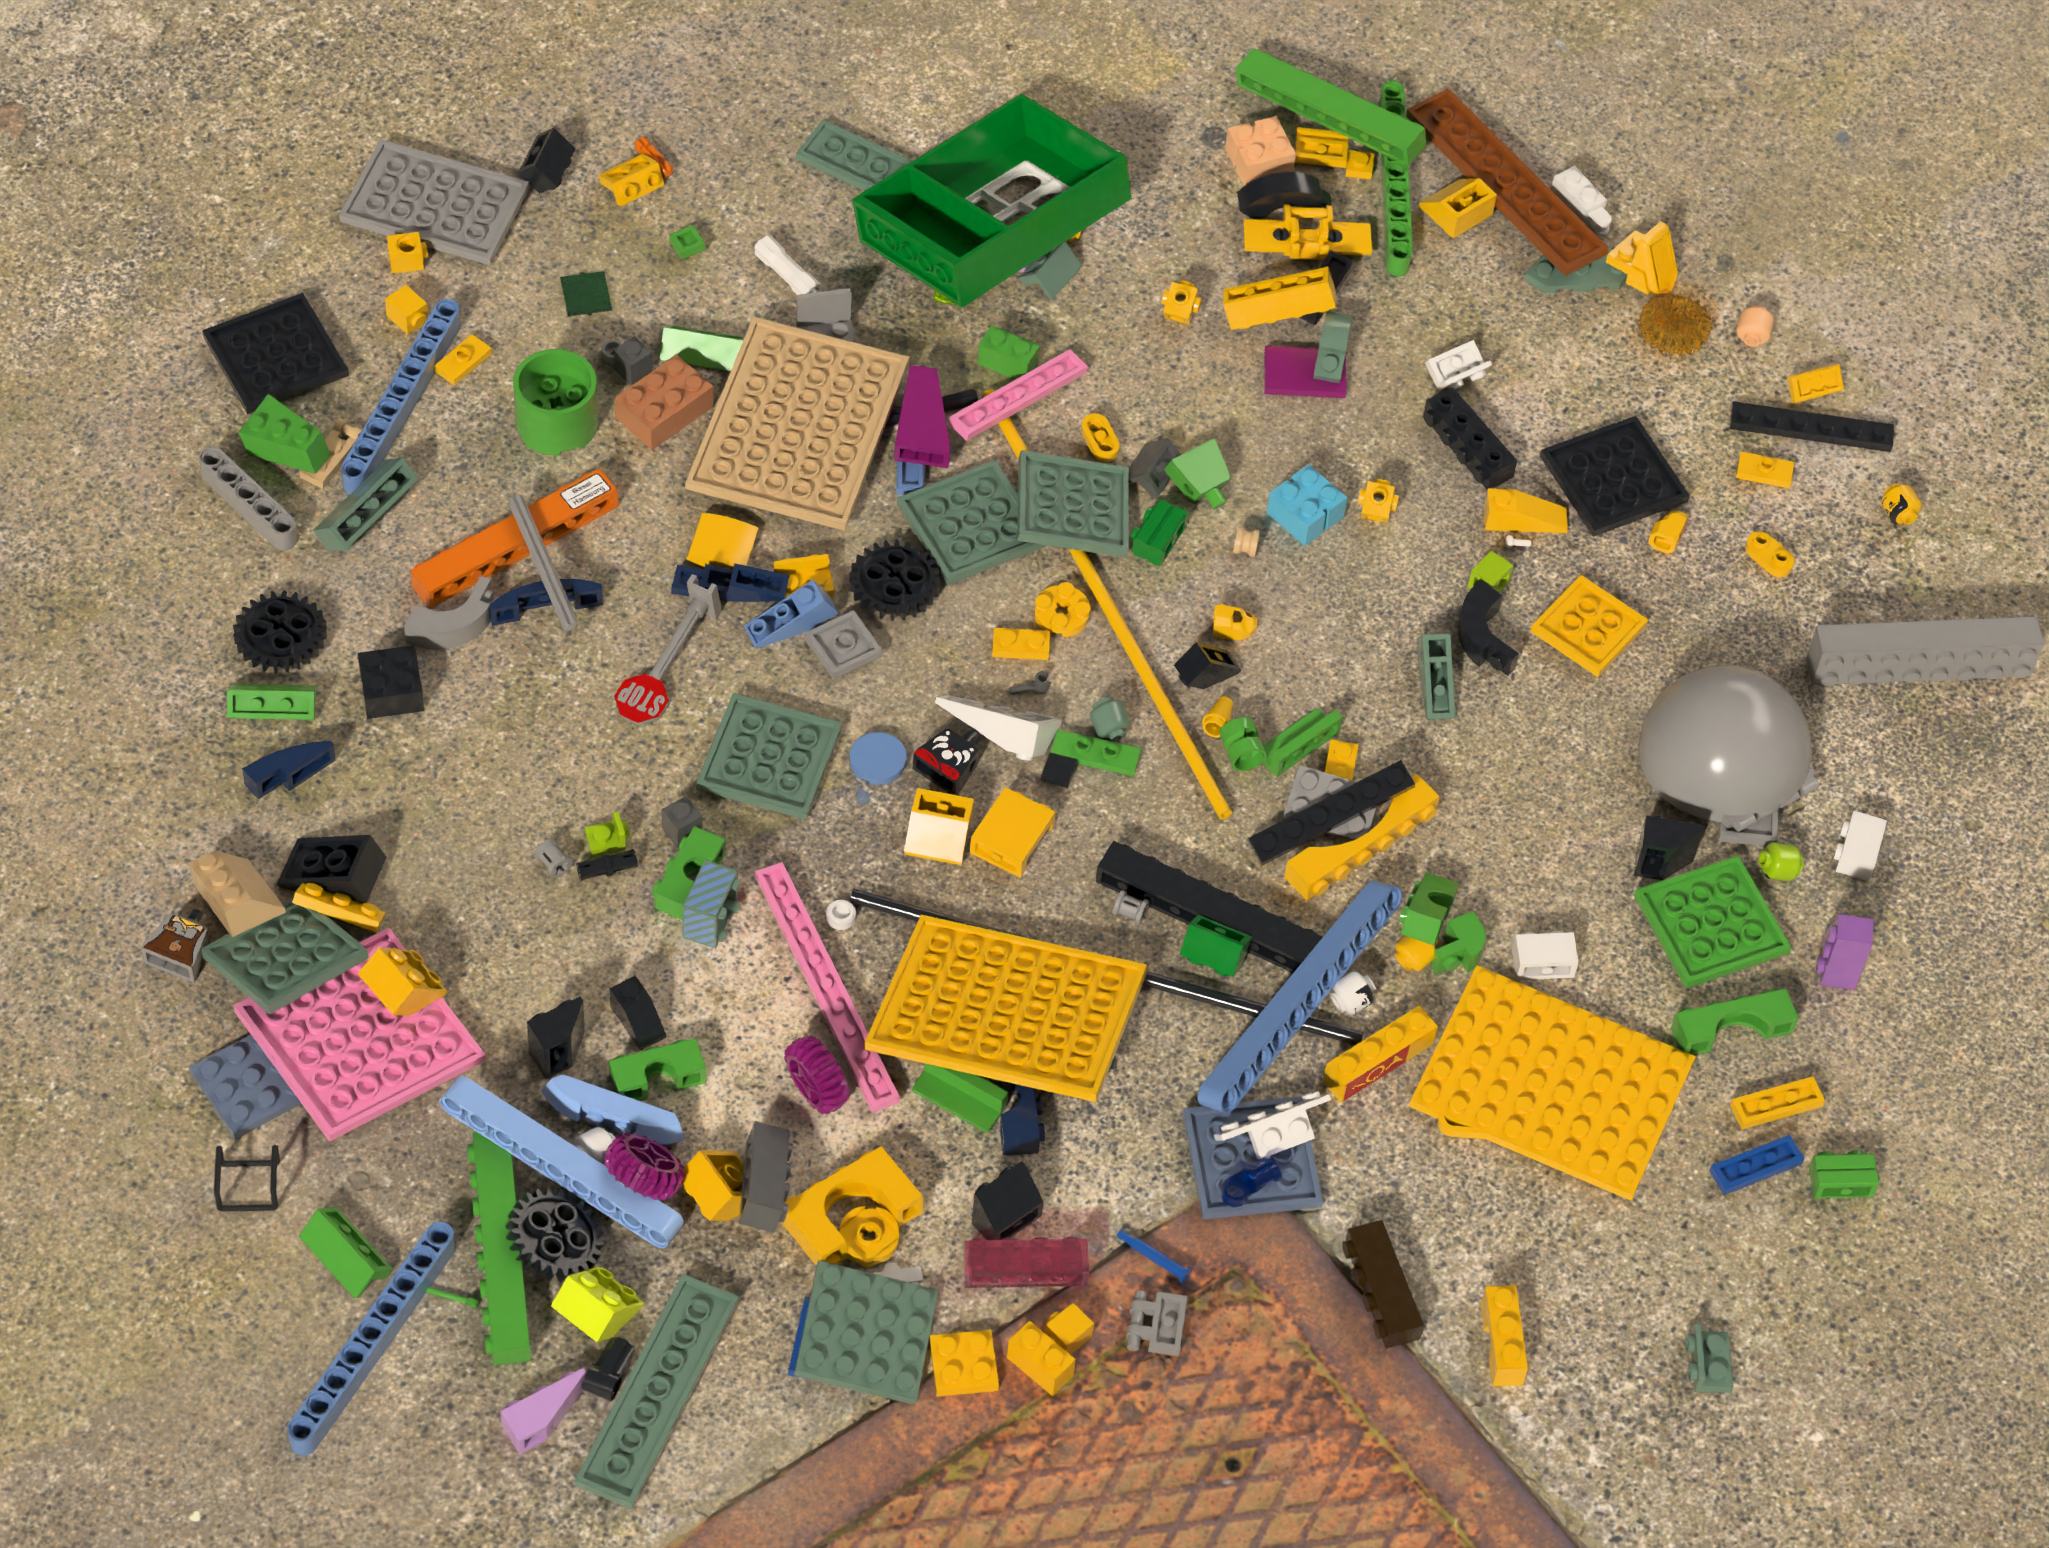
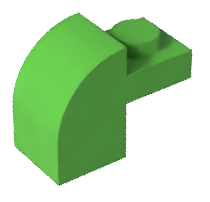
M1471 911L1447 922L1444 937L1448 944L1434 950L1435 957L1430 965L1436 974L1445 970L1448 972L1453 971L1460 964L1463 965L1468 973L1479 964L1486 934L1474 911Z

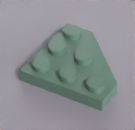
M1543 255L1525 273L1524 280L1544 293H1556L1557 289H1571L1572 292L1593 291L1594 287H1608L1609 290L1620 289L1626 283L1628 275L1606 263L1607 255L1564 276Z

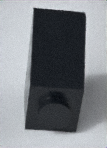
M1198 642L1174 664L1179 672L1178 677L1184 685L1200 689H1206L1241 672V669L1227 650Z
M636 975L609 988L610 1007L640 1051L666 1038V1032L653 1001Z

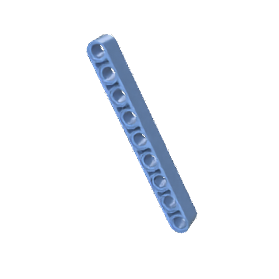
M442 299L435 305L342 463L343 489L347 493L351 494L382 464L435 372L434 365L444 357L457 335L461 321L459 304L455 300Z
M435 1222L426 1229L287 1426V1434L290 1447L294 1453L302 1456L309 1455L316 1450L420 1303L427 1288L432 1286L455 1252L453 1229L448 1223ZM439 1239L447 1240L444 1243H435ZM421 1263H429L426 1267L418 1266ZM404 1287H412L409 1291L401 1290ZM387 1311H395L392 1315H384ZM370 1335L379 1336L374 1340L366 1339ZM353 1359L362 1360L360 1363L357 1364L349 1363ZM335 1384H344V1386L339 1389L331 1388ZM319 1408L327 1409L323 1413H314V1411ZM301 1433L309 1434L305 1438H296V1436Z

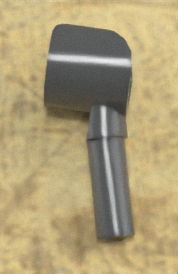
M1040 671L1036 674L1034 681L1010 687L1011 694L1027 690H1034L1039 694L1046 693L1051 682H1044L1047 680L1048 673Z

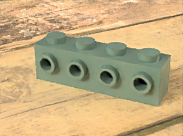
M403 457L385 460L313 529V532L329 552L347 551L363 533L373 527L374 522L380 516L386 514L399 498L410 491V487L419 478Z

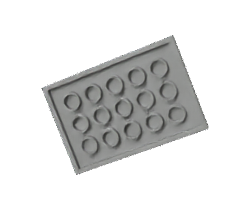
M380 139L340 212L339 219L342 223L386 236L419 232L420 241L426 242L428 248L491 265L530 186L529 181Z

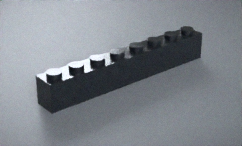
M1113 841L1097 866V883L1118 893L1124 890L1127 892V895L1141 901L1147 899L1150 901L1149 907L1189 925L1197 915H1201L1252 936L1248 953L1291 973L1295 972L1323 938L1311 929L1302 928L1285 917H1278L1265 911L1259 905H1252L1241 900L1233 893L1215 888L1207 881L1191 877L1183 870L1167 866L1155 857L1141 854L1126 844Z

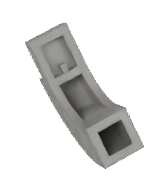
M480 576L468 600L454 610L434 611L415 605L404 625L406 643L427 649H448L468 643L479 636L491 622L490 604L493 603L495 595L492 591L491 579Z

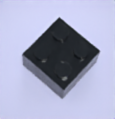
M415 645L357 653L367 719L424 711L423 691Z

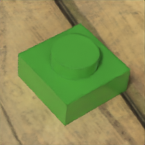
M693 225L669 234V242L682 260L706 250L704 240Z

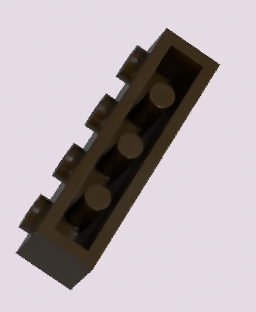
M1383 1220L1348 1228L1346 1239L1342 1242L1343 1252L1346 1259H1351L1354 1266L1352 1269L1354 1281L1357 1286L1361 1285L1364 1292L1363 1303L1367 1312L1372 1313L1375 1320L1373 1321V1328L1378 1339L1382 1338L1385 1349L1420 1340L1424 1324Z

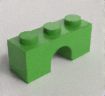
M695 826L689 836L684 835L680 842L677 856L675 858L671 857L666 866L664 878L662 880L658 879L654 885L652 895L655 896V909L683 920L682 906L694 881L687 877L690 874L699 873L704 860L720 865L726 855V839Z
M1427 872L1421 882L1416 880L1413 891L1410 893L1399 918V922L1404 923L1401 935L1435 945L1443 922L1447 919L1452 909L1459 883Z
M696 1038L677 1040L670 1045L659 1048L650 1047L643 1052L632 1055L623 1054L609 1060V1077L614 1092L638 1101L647 1099V1080L655 1074L670 1076L676 1085L677 1091L706 1083V1066Z

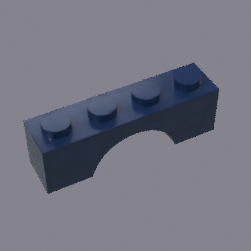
M1009 1083L1017 1091L1020 1100L1011 1110L1001 1114L999 1130L1002 1155L1039 1153L1040 1142L1045 1141L1044 1123L1038 1124L1037 1116L1042 1114L1041 1098L1035 1097V1088Z

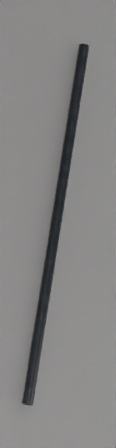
M855 888L850 897V903L917 922L920 915L1021 936ZM1148 971L1142 984L1143 986L1253 1017H1258L1267 1006ZM1311 1017L1299 1029L1352 1045L1360 1043L1364 1033Z

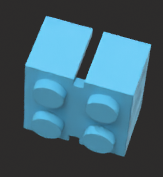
M1308 464L1294 474L1290 482L1286 480L1269 493L1266 513L1300 543L1306 546L1323 533V528L1328 530L1344 518L1348 497Z

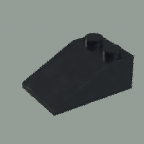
M371 835L297 838L277 885L280 888L296 892L302 883H314L321 886L324 891L333 894L342 893L348 895L353 901L367 903L386 860V855Z

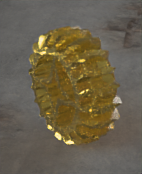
M1669 291L1666 296L1659 293L1656 299L1650 298L1648 303L1642 308L1639 318L1640 334L1643 335L1644 342L1650 343V349L1658 348L1659 354L1667 352L1670 358L1673 354H1678L1680 358L1685 353L1692 356L1695 351H1700L1708 341L1712 329L1710 323L1711 315L1707 313L1706 306H1700V300H1691V294L1684 297L1681 295V292L1673 295Z

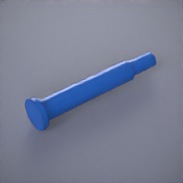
M1122 1229L1118 1232L1117 1237L1178 1277L1180 1283H1185L1192 1272L1191 1267H1183L1143 1240L1133 1237Z

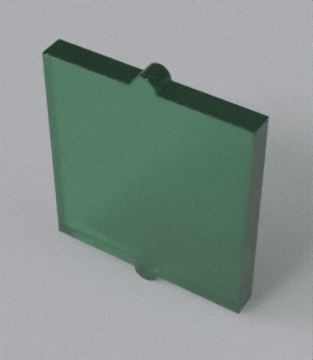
M604 271L586 274L580 272L578 275L560 277L567 316L583 314L591 316L592 313L612 311Z

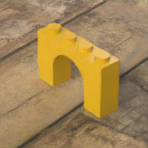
M882 1146L873 1151L865 1152L855 1162L848 1166L840 1167L833 1175L823 1181L813 1183L806 1191L797 1196H791L784 1202L788 1204V1212L785 1221L781 1223L815 1265H817L818 1260L837 1265L848 1258L847 1241L826 1216L832 1205L843 1198L862 1196L875 1201L895 1217L899 1227L923 1213L922 1194Z

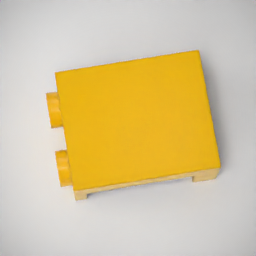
M1004 787L971 836L970 853L1021 878L1026 871L1027 860L1045 832L1053 829L1056 812L1043 803H1037L1026 798L1021 792L1012 791Z

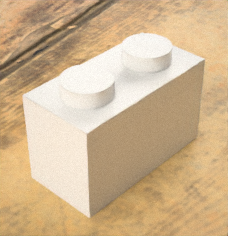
M1853 811L1850 821L1844 820L1840 832V837L1845 839L1843 844L1838 843L1833 859L1838 860L1835 872L1869 881L1876 864L1887 820Z
M1554 931L1541 934L1525 932L1515 935L1512 955L1516 980L1575 977L1579 962L1574 932Z

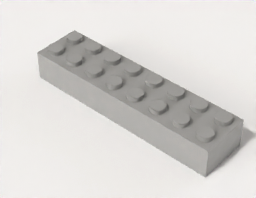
M2037 617L1817 625L1806 660L1812 685L1832 686L1834 684L1859 685L1861 683L1886 684L1889 682L1913 683L1930 680L1939 682L1954 679L1966 681L1979 678L1997 679L2004 677L2024 678L2032 675L2044 642Z

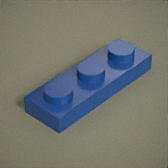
M1787 1135L1713 1164L1709 1172L1723 1195L1800 1166L1803 1164L1804 1157L1791 1136Z

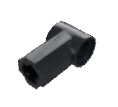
M610 1337L597 1363L589 1367L582 1383V1390L610 1402L613 1401L621 1386L622 1375L635 1353V1347L622 1337Z

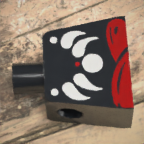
M968 728L960 736L951 729H944L913 753L912 769L947 793L958 796L978 764L979 749L975 746L980 741L978 733Z

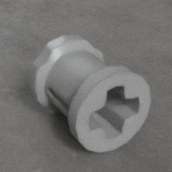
M554 839L541 843L535 850V858L546 865L549 869L548 873L552 878L561 877L572 866L571 858L562 854L558 849V843Z
M1121 890L1114 904L1112 914L1116 916L1121 914L1135 920V923L1140 925L1145 918L1150 901L1147 899L1141 901L1127 895L1126 891Z

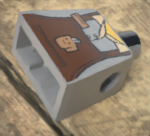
M192 909L186 919L174 914L169 915L142 945L141 950L144 963L195 983L204 962L201 948L210 944L209 931L203 926L207 916L197 909Z

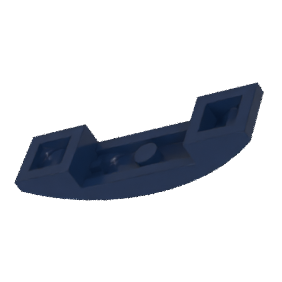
M560 579L569 602L573 601L575 610L603 605V592L600 583L581 579ZM539 581L516 588L491 603L490 618L492 626L520 621L519 611L552 605L543 582Z

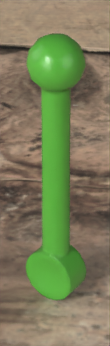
M428 1287L425 1294L430 1293L464 1303L474 1308H477L479 1301L476 1299L465 1298L432 1287Z

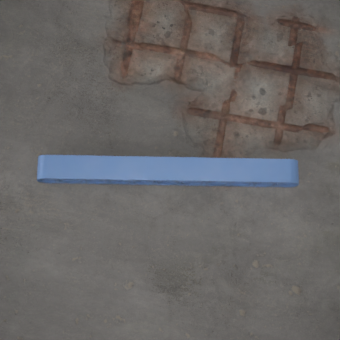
M1371 880L1366 884L1202 1083L1198 1091V1102L1200 1105L1226 1114L1235 1109L1398 909L1402 900V891L1399 887L1376 880Z

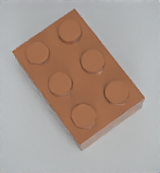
M677 354L615 397V418L651 450L713 408V386Z

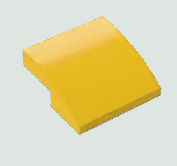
M702 513L686 559L702 567L708 564L733 570L734 563L747 566L758 527L730 517Z

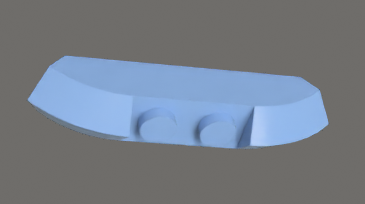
M563 1074L552 1078L541 1089L545 1098L557 1111L575 1121L584 1119L593 1126H604L613 1129L619 1135L624 1133L632 1135L636 1133L640 1137L646 1136L652 1141L656 1140V1143L659 1145L684 1141L682 1129L675 1113Z

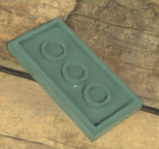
M824 119L796 153L797 160L863 191H866L912 162V160Z

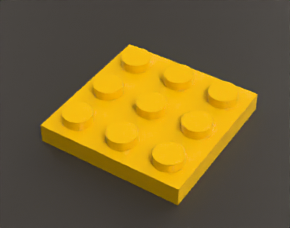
M1580 575L1533 623L1530 632L1596 677H1599L1647 627L1648 619Z

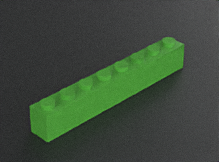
M1253 48L1235 68L1238 86L1407 166L1413 162L1426 146L1425 128L1420 124L1400 117L1395 112L1385 110L1374 102H1368L1352 92L1340 89L1331 82H1325L1309 72L1295 68L1288 62L1280 61L1266 52Z
M472 1132L473 1144H467L469 1163L475 1162L476 1170L470 1171L471 1189H478V1197L472 1198L474 1216H480L481 1223L475 1225L476 1243H482L483 1252H477L478 1271L485 1270V1279L479 1280L481 1298H487L488 1307H482L483 1326L490 1325V1335H484L486 1354L492 1353L493 1365L531 1361L522 1260H516L520 1254L519 1251H511L509 1249L514 1241L506 1239L510 1230L505 1228V1225L510 1220L508 1215L516 1204L512 1154L478 1132Z

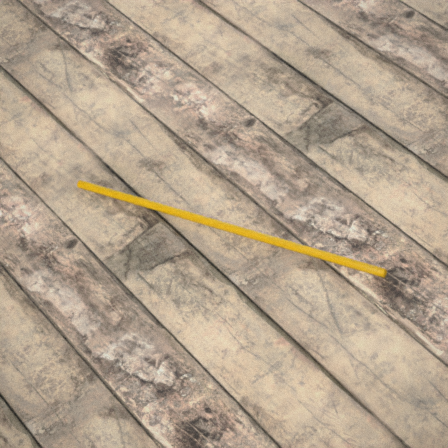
M986 390L982 395L983 398L995 392V390ZM1008 417L999 422L998 425L1019 460L1020 451L1029 450L1011 418ZM1068 549L1220 820L1228 818L1232 814L1230 807L1085 551Z

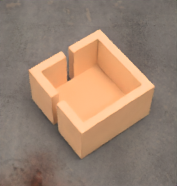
M1277 116L1254 121V126L1246 123L1228 128L1225 150L1233 166H1236V172L1244 186L1265 175L1294 171L1296 153Z

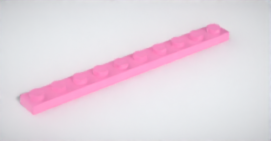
M783 862L755 871V878L871 1113L898 1104L900 1096L879 1054L865 1050V1040L868 1032Z

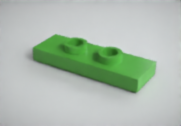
M1058 729L1051 753L1077 760V764L1133 777L1141 752V748Z

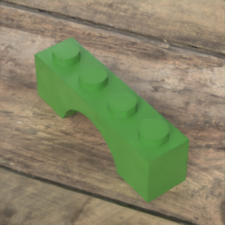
M1770 989L1759 995L1750 997L1743 995L1732 1001L1723 1003L1716 1001L1705 1007L1682 1009L1675 1014L1671 1029L1679 1049L1692 1055L1711 1052L1716 1033L1727 1026H1747L1759 1032L1765 1039L1793 1033L1799 1018L1787 989L1777 991Z

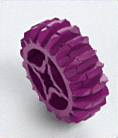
M812 1035L799 1037L787 1046V1049L784 1050L786 1068L790 1072V1078L793 1079L795 1087L798 1088L806 1101L821 1114H829L840 1109L849 1100V1088L847 1080L843 1075L844 1072L840 1069L839 1063L836 1062L833 1054L828 1051L827 1046L822 1045L821 1041Z
M629 1133L617 1135L608 1146L604 1157V1165L608 1168V1172L615 1176L616 1181L623 1183L624 1187L632 1189L634 1193H640L643 1197L649 1196L653 1200L672 1198L680 1189L686 1175L682 1170L684 1166L679 1158L674 1157L673 1152L665 1149V1146L656 1143V1140L652 1141L646 1136L640 1137L636 1133L632 1135Z

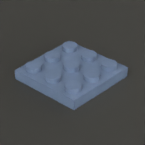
M252 1035L189 1067L190 1074L235 1140L301 1104Z

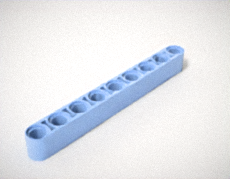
M458 1076L439 1099L441 1107L448 1114L652 1245L662 1249L666 1248L684 1225L683 1218L675 1210L658 1199L653 1200L649 1196L643 1197L642 1194L634 1193L632 1189L624 1187L623 1183L616 1181L615 1176L608 1172V1168L471 1079Z

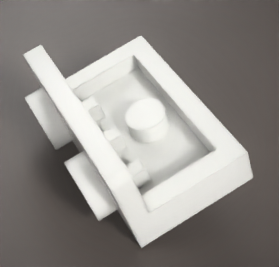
M1474 340L1425 362L1438 391L1451 387L1456 390L1464 385V380L1469 378L1474 382L1486 376L1485 371L1492 366L1491 361L1484 363Z

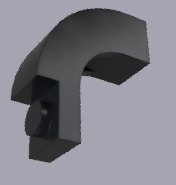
M1278 172L1265 175L1251 181L1237 191L1240 212L1254 220L1264 219L1273 211L1284 208V204H1290V207L1310 208L1332 206L1330 194L1326 190L1320 189L1319 178L1301 172Z
M1480 580L1471 588L1464 599L1458 624L1459 640L1467 656L1478 667L1485 661H1488L1494 669L1500 670L1509 676L1515 670L1519 653L1494 636L1487 626V622L1499 612L1502 594Z

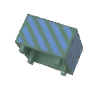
M704 860L682 906L683 938L715 949L719 941L724 942L727 936V932L724 930L732 913L737 914L740 909V903L738 902L740 880L738 879L737 870Z

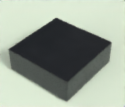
M1049 753L1041 774V781L1068 788L1077 766V760Z

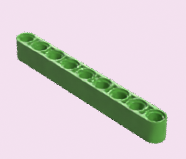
M1397 81L1385 82L1381 88L1378 106L1390 112H1395L1400 117L1406 119L1404 87ZM1380 153L1386 269L1393 276H1403L1409 272L1413 252L1409 168L1407 165Z

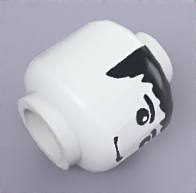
M1352 971L1336 983L1332 988L1333 991L1330 993V997L1340 1013L1346 1012L1349 1015H1355L1373 1003L1374 996L1372 992L1376 988L1368 975L1363 977L1360 973Z

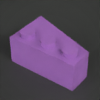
M1842 914L1837 915L1823 935L1822 956H1818L1816 973L1821 974L1820 985L1850 990L1856 989L1873 944L1874 919Z

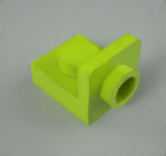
M619 811L612 812L613 821L584 827L592 857L626 850V838L630 837L627 821H621Z

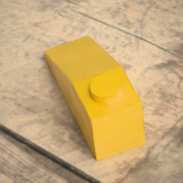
M1488 488L1483 508L1485 530L1567 533L1568 525L1565 507L1516 489Z

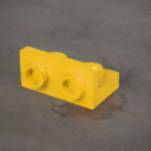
M643 153L598 175L600 184L613 191L616 203L619 206H623L664 186L658 162Z
M813 554L808 557L793 559L784 558L773 562V572L790 575L785 598L812 580L816 581L827 591L830 598L834 597L835 590L829 568L830 559L828 554Z

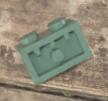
M1694 1323L1691 1334L1686 1335L1685 1341L1686 1352H1691L1692 1362L1688 1364V1378L1693 1380L1694 1392L1731 1393L1733 1378L1728 1332L1702 1331L1701 1324Z

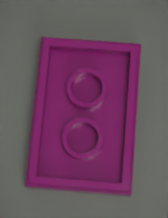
M1265 346L1264 394L1345 398L1346 354L1340 383L1313 379L1318 348Z

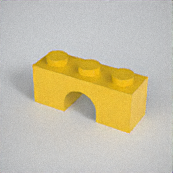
M1516 1285L1485 1286L1481 1300L1484 1331L1490 1332V1355L1488 1360L1492 1386L1523 1385L1528 1364Z

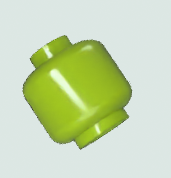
M1772 842L1759 854L1758 864L1766 878L1792 881L1801 874L1804 858L1795 845Z

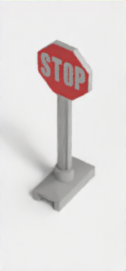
M692 574L687 581L690 605L687 608L688 612L650 674H642L625 679L614 695L621 718L636 725H642L661 718L669 704L661 679L698 618L707 615L717 620L722 611L716 584L712 583L707 590L699 586L696 575Z

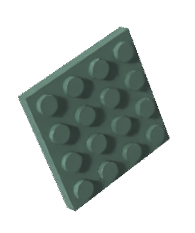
M1021 450L1018 460L1017 541L1126 558L1129 551V467Z
M996 460L897 497L898 508L925 551L929 552L930 559L936 560V568L940 569V574L947 585L1046 547V545L1017 541L1018 494Z
M733 693L696 782V790L807 820L841 733L842 723Z
M293 898L282 903L286 910L285 913L234 937L228 933L201 948L203 959L269 1015L369 959L367 949L325 914L292 903Z
M818 1260L794 1376L915 1405L938 1290Z

